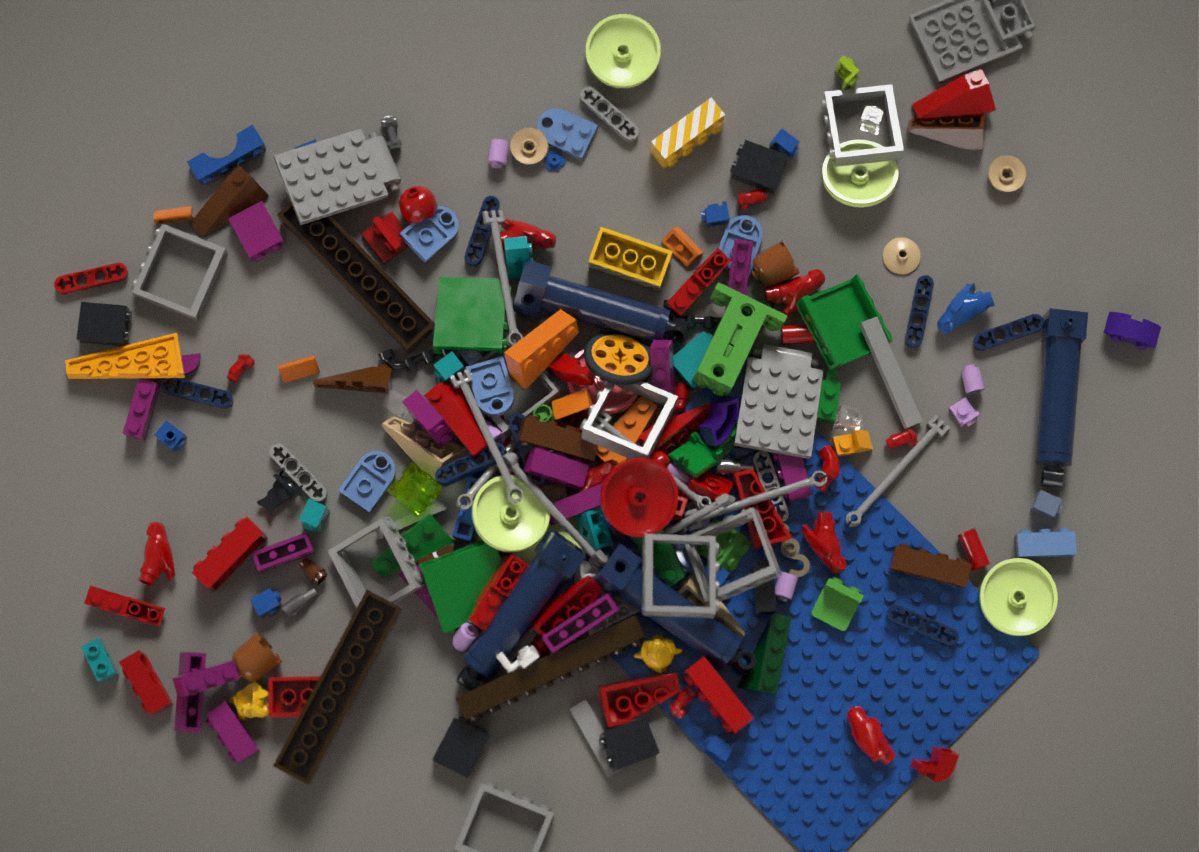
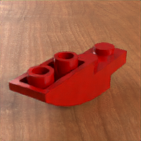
M716 248L665 304L678 317L681 316L731 260L719 248Z
M566 353L563 356L559 354L546 368V371L551 375L569 383L579 385H593L595 383L591 377L593 375L586 366L581 367V363L576 357L573 356L571 358Z
M511 553L475 602L477 605L469 616L468 621L480 629L486 630L503 600L510 595L528 564Z
M91 585L84 601L85 605L160 627L165 611L163 607Z

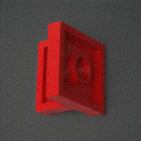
M392 211L382 219L379 216L372 220L374 225L362 233L364 239L384 264L409 247L399 237V234L405 227Z
M708 470L696 479L693 477L688 488L697 495L709 497L712 503H714L716 498L723 494H729L734 482Z

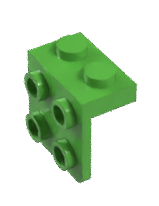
M714 519L711 523H719L720 521ZM734 529L716 536V543H719V553L716 554V562H719V566L731 574L742 556L748 551L751 543L743 534ZM696 545L699 555L708 559V545Z
M833 577V579L829 578L811 611V615L840 631H845L864 595L860 594L861 590L853 586L848 588L843 585V581Z

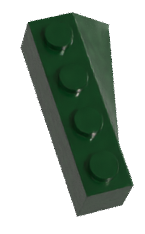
M771 614L753 652L756 658L755 666L746 673H743L737 688L774 696L777 694L792 617Z

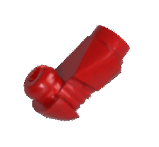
M756 189L744 194L741 192L737 198L739 209L748 210V203L767 201V191Z
M248 354L239 355L235 364L228 369L229 372L226 378L237 383L246 367L252 368L254 366L255 360Z
M677 383L675 395L678 396L673 411L675 414H680L686 410L685 403L689 395L688 384Z
M907 429L905 432L890 435L885 442L889 449L892 450L906 443L911 447L915 446L918 440L916 439L917 434L913 430Z
M689 687L683 691L681 690L674 703L670 704L671 714L677 716L678 719H682L686 715V711L683 708L696 695Z

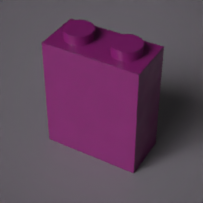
M262 201L228 218L251 262L260 261L266 257V254L270 252L275 253L285 245Z
M418 390L402 401L413 419L440 448L444 444L449 443L455 436L444 418Z

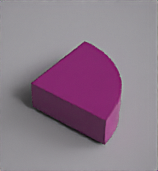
M200 353L182 355L185 375L192 373L201 360Z

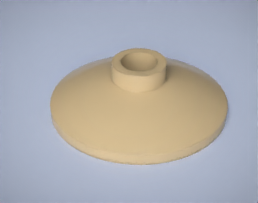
M523 128L512 137L510 144L511 153L522 164H536L547 154V139L538 129ZM528 145L533 146L531 151L526 150Z
M1004 155L996 158L991 163L988 177L991 184L997 190L1013 192L1019 189L1025 182L1026 169L1018 158ZM1003 173H1008L1009 178H1004Z
M895 238L888 242L884 248V264L895 274H909L920 263V250L916 243L908 238ZM899 252H905L906 256L901 257Z

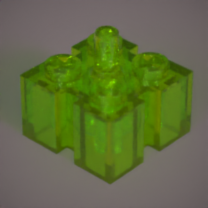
M411 462L402 472L403 476L400 480L396 479L386 491L400 505L408 509L416 517H419L428 506L433 504L430 499L434 500L444 488L431 475Z

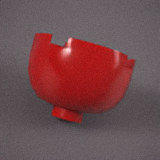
M423 186L408 188L401 194L399 200L401 215L405 221L410 223L422 222L421 219L426 217L430 219L438 208L434 194Z

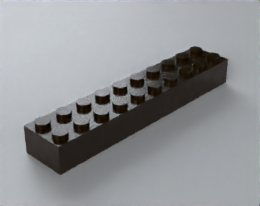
M291 202L277 214L279 220L408 354L434 331L435 323L332 216L300 225Z
M366 590L273 767L307 785L311 784L403 611L402 607Z
M634 615L530 663L524 669L523 667L465 693L457 697L456 700L465 720H471V722L478 721L484 718L482 714L486 712L492 714L501 710L500 706L503 704L510 706L518 702V698L523 695L527 698L536 694V689L540 687L547 689L555 685L553 682L555 680L561 679L564 681L571 678V673L577 670L581 673L590 669L589 665L594 662L598 665L607 661V656L614 654L616 657L625 653V648L629 646L635 648L642 645V640L645 639L644 633Z

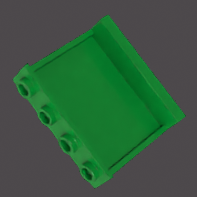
M858 274L850 280L812 296L806 295L795 304L830 371L871 354L859 326L864 321L877 316L889 344L893 341L890 331L886 328L881 314L877 311L872 297L869 296L865 284Z
M439 277L433 338L435 354H443V349L500 351V356L504 355V349L507 350L508 347L505 332H509L508 321H506L507 315L500 279ZM509 286L512 297V286Z
M484 540L418 564L440 623L439 627L443 633H453L464 623L473 625V623L468 621V618L477 605L475 602L502 565L498 550L488 545Z

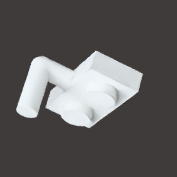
M527 645L518 652L520 654L517 656L518 660L513 664L509 662L502 652L496 658L506 671L511 673L520 667H523V669L539 657V654L533 645L530 647Z

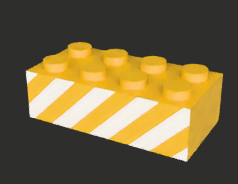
M711 97L652 140L651 154L663 169L667 166L669 168L674 166L678 162V158L682 155L684 157L689 155L693 151V147L697 144L699 146L704 144L708 140V136L712 133L715 135L723 129L725 114Z
M600 227L588 260V267L660 291L673 251Z

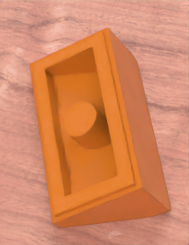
M192 206L157 210L153 215V220L157 225L189 221L194 218Z
M678 226L672 228L661 241L670 251H673V254L687 268L703 254V251Z
M315 356L278 366L284 383L320 373Z
M584 389L552 401L555 420L590 408L592 401L588 390Z

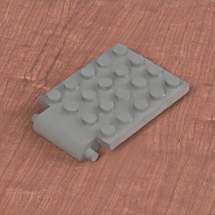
M945 0L913 13L908 17L939 83L1021 50L1022 45L1018 37L1025 34L1026 38L1030 39L1034 37L1032 30L1036 28L1024 0Z
M357 129L274 155V161L300 225L387 198L388 192L386 187H390L392 192L399 190L397 184L401 182V178L383 136H377L376 132L369 134L370 139L366 140L362 129Z
M763 344L762 349H754L753 356L761 357L760 359L752 357L747 359L734 446L810 459L824 370L810 368L811 366L817 367L819 361L812 359L811 352Z

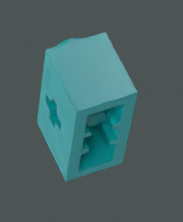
M527 236L504 238L508 279H520L526 260L533 261V258H529V255L533 254L532 244L527 243Z
M450 352L434 364L435 371L433 373L439 383L449 381V376L451 375L458 379L457 373L464 372V366L453 352Z
M308 499L299 521L303 524L302 527L311 533H315V531L321 533L330 511L327 506Z
M601 508L575 516L580 535L595 551L603 550L613 545L608 526L600 518L604 515Z
M96 638L81 646L98 682L103 683L119 674L102 639Z

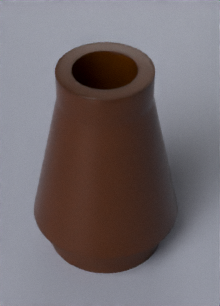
M308 557L300 562L299 566L312 584L319 585L326 579V570Z

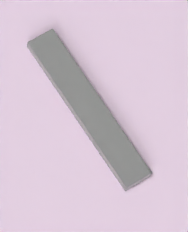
M876 316L860 323L861 331L904 429L923 422L878 317Z

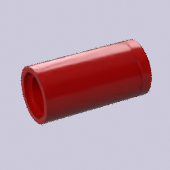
M806 324L781 327L782 345L815 343Z
M975 528L957 535L969 564H972V571L990 564Z

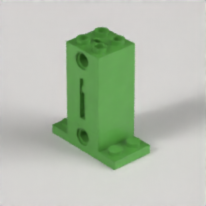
M718 282L709 299L713 300V303L718 306H725L726 309L692 380L701 388L707 387L713 390L714 394L727 397L733 388L762 324L765 325L764 327L767 330L778 332L784 324L787 315Z

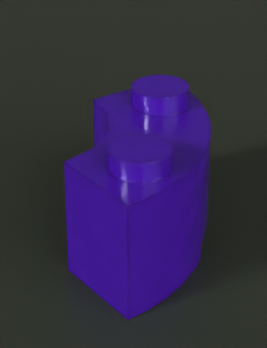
M1109 311L1103 333L1108 335L1110 340L1129 342L1142 350L1156 348L1161 326L1146 319H1143L1142 322L1131 319L1132 315Z
M724 396L710 402L709 416L699 426L702 441L706 445H720L731 435V429L739 416V400L737 397Z

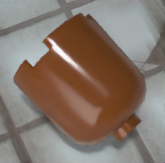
M783 241L761 252L753 260L754 271H752L756 282L760 280L767 287L780 284L800 274V272L795 267L794 259L786 245L784 246Z
M258 632L242 644L232 656L239 678L244 677L248 681H257L282 662L278 654L275 655L270 650L271 644Z

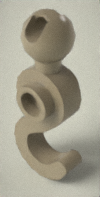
M784 523L786 529L790 532L788 525ZM792 538L782 542L780 551L786 558L803 563L801 571L793 569L789 571V574L799 578L807 574L810 563L806 556L798 554L800 545L797 540Z

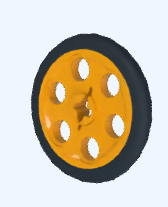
M609 331L595 335L584 347L583 355L586 365L596 376L607 382L618 385L637 384L644 381L653 372L650 362V347L639 338ZM609 343L614 347H607L605 344ZM628 345L633 349H626L624 346ZM596 354H602L605 357L599 358L596 356ZM634 358H640V359H642L643 361H642V362H638V361H635ZM606 367H613L615 370L610 371ZM625 369H632L634 372L630 373Z

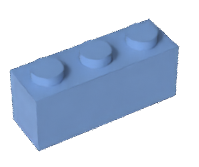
M1069 528L1058 529V532H1051L1050 529H1040L1039 533H1031V530H1020V533L1014 536L1016 558L1074 557L1077 555L1075 531H1070Z

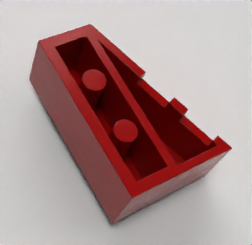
M138 650L119 661L123 668V674L133 685L131 688L134 694L142 700L140 704L145 713L149 712L150 715H155L173 704L146 653Z

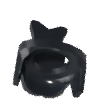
M284 467L273 475L276 481L272 485L273 488L267 492V496L257 501L259 506L266 507L268 515H272L277 506L282 505L285 500L292 498L303 487L301 485L297 488L296 483L291 478L281 476L285 471Z

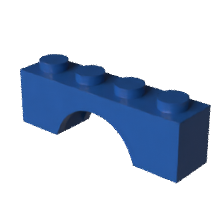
M251 125L237 133L236 147L228 156L213 158L203 152L187 161L199 184L207 185L213 182L214 178L218 175L229 173L234 166L245 164L250 157L261 155L266 147L254 125Z
M488 468L468 477L465 494L468 493ZM471 506L466 511L460 510L452 537L453 539L472 544L475 527L472 521Z

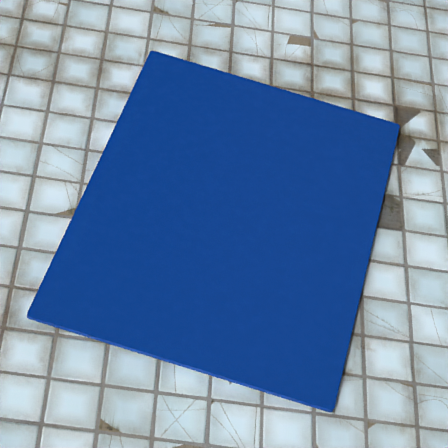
M745 360L733 388L727 395L738 398L739 409L747 360ZM706 387L685 406L686 410L684 412L706 403L710 405L711 401L722 397L714 394L713 390ZM816 428L811 458H803L808 478L812 477L816 471H823V461L818 451L827 445H831L833 448V445ZM729 452L722 460H733L731 453ZM767 452L771 458L778 479V462H774L772 452ZM755 454L738 460H740V464L753 465ZM759 455L758 460H756L757 463L761 462L763 468L759 469L760 472L765 469H770L769 466L765 468L764 462L767 459L766 457L762 458L761 455ZM844 456L838 457L840 464L839 476L837 479L832 480L825 493L819 491L820 488L816 489L813 485L810 486L811 498L791 503L784 499L789 513L784 523L788 525L792 538L797 540L800 545L798 554L807 557L810 567L806 575L798 578L792 600H787V602L776 600L777 611L775 614L792 617L777 694L774 696L737 688L743 676L742 673H737L731 663H727L721 669L715 663L709 661L752 715L753 719L734 735L731 732L727 734L721 726L723 722L720 718L717 717L715 719L708 710L710 708L706 701L703 703L697 695L683 708L686 711V715L682 719L673 716L670 711V704L674 703L679 693L657 704L801 852H844L920 775L915 768L910 766L912 758L930 761L933 746L947 748L1039 656L1038 649L1025 636L1007 635L998 631L987 621L980 607L979 591L969 581L967 587L962 589L889 570L893 549L896 545L906 544L911 546V549L917 551L919 548L930 551L929 554L937 555L940 552L882 494L861 516V522L857 527H849L852 521H857L855 516H851V521L846 525V515L851 511H856L876 488ZM717 465L709 470L716 473ZM765 473L762 475V480L765 483H771L773 476L770 473ZM718 474L734 482L732 474ZM817 476L815 478L816 482L819 481V479L821 478L820 476ZM778 479L780 487H783V481ZM734 483L728 495L734 496L735 502H737L739 497ZM779 496L772 498L770 500L777 501L779 499ZM780 502L779 504L774 505V507H776L777 513L782 519V516L785 513L780 512L779 505H782V503ZM742 508L714 518H710L709 524L714 519L721 522L723 521V518L726 516H735L741 513L740 511L742 510ZM817 512H833V520L836 522L835 532L841 546V556L845 558L847 566L846 570L840 574H833L801 533L802 525L807 524L813 531L815 530L814 522L817 520ZM672 519V525L675 523V521H676V522H679V521ZM746 524L734 528L751 543ZM688 529V530L686 531V533H683V535L692 534V531L689 532V529ZM611 535L613 545L601 551L607 556L619 544L627 548L633 540L627 535ZM782 542L772 546L781 572L789 573L791 569L796 571L803 569L801 561L792 560L782 555L780 551ZM751 544L748 551L738 562L737 567L729 575V583L750 575V569L758 561H767L770 564L764 548L753 551ZM586 554L584 561L588 562L590 557ZM699 555L705 569L708 565V559ZM575 574L561 582L553 593V598L574 585ZM686 574L685 577H683L671 588L675 590L678 587V585L690 574ZM778 577L774 579V585H775V586H776V582H777ZM829 578H838L844 582V586L848 588L853 586L861 590L860 594L864 595L845 631H840L811 615V611ZM751 588L723 600L722 603L745 632L739 646L740 649L753 653L771 615L755 616ZM893 605H900L954 628L959 634V640L952 646L941 644L890 622L886 615L887 610ZM898 609L891 611L893 619L901 617L903 618L901 622L904 623L908 613L905 612V615L902 616L898 613ZM640 611L621 620L624 621L635 615L645 636V639L642 640L643 642L651 640L656 634L663 635V638L671 639L676 648H681L682 652L674 655L672 663L668 666L666 672L662 674L677 672L680 692L689 687L697 694V689L694 686L690 687L684 680V673L703 657L700 653L647 616H642ZM911 616L908 619V623L912 627H917L919 620L917 617ZM928 624L926 630L929 634L934 635L937 632V627L934 624ZM941 628V632L937 636L939 639L941 635L947 637L948 642L955 639L952 636V632L949 634L942 633L944 628ZM642 645L635 648L629 646L625 648V653L616 657L614 654L609 655L632 679L660 675L645 665L643 659L634 658V655L641 651ZM741 658V663L747 666L746 660ZM860 706L869 718L874 717L879 721L888 744L896 754L888 764L884 765L880 760L873 763L870 757L857 745L852 737V730L847 719V712L850 708ZM711 733L717 737L720 734L727 738L730 746L732 743L736 744L725 762L705 749L707 747L705 741Z

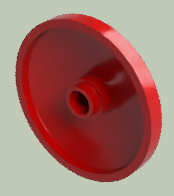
M631 458L614 466L606 475L601 486L600 505L605 518L616 530L626 535L644 537L645 534L659 532L672 520L678 506V488L672 474L662 464L647 458Z

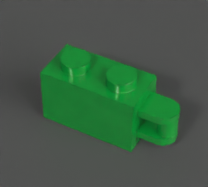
M835 369L829 370L825 380H822L816 420L818 422L833 424L836 419L841 383L837 382L838 372Z

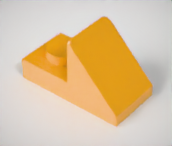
M855 429L851 434L835 436L831 439L837 457L873 450L868 431Z

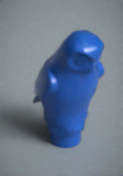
M974 282L967 284L957 293L938 320V330L943 334H948L956 326L963 325L977 314L986 312L989 307L995 306L991 292L983 293L979 291L974 293L976 290Z

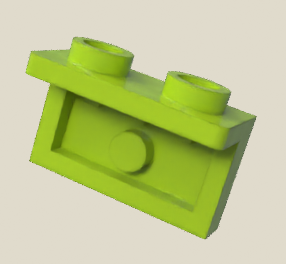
M843 55L838 60L835 72L844 80L841 90L854 89L859 79L860 70L851 58H846Z

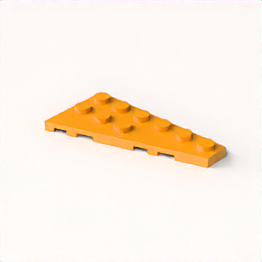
M177 333L65 360L68 379L185 378Z

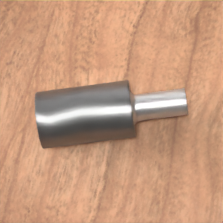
M722 460L717 464L716 474L734 475V473L740 471L754 470V465L740 464V460Z
M313 588L304 595L299 593L281 605L288 617L294 616L308 605L307 600L316 595L317 592Z

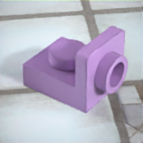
M966 397L949 407V410L961 427L965 425L969 427L978 421L976 418L980 414L978 411L975 412Z

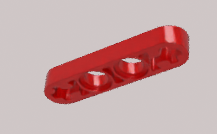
M114 263L57 277L54 287L60 294H69L121 282L128 277V269L122 263ZM117 268H121V270H124V272L121 273V276H118L117 274H111L112 279H110L109 272L107 271L110 270L111 273L117 272ZM98 272H105L106 277L103 281L96 280ZM80 276L87 277V283L83 286L77 284V279ZM73 278V283L75 287H73L71 284L66 285L65 289L59 287V285L62 284L61 281H65V283H72L70 279Z

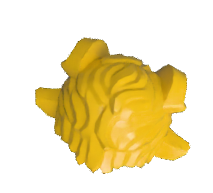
M656 634L651 640L643 642L641 651L635 654L634 658L643 659L645 665L656 673L662 674L666 672V669L672 663L674 655L681 653L682 649L676 648L671 639L663 638V635Z
M258 681L249 683L246 688L236 692V695L232 696L229 700V703L234 704L237 709L238 718L241 721H246L247 718H255L256 716L262 718L269 713V704L266 703L265 699L268 696V692L262 689Z

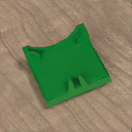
M694 431L690 434L689 441L668 454V458L696 479L722 461L723 451L708 447L702 441L699 434Z

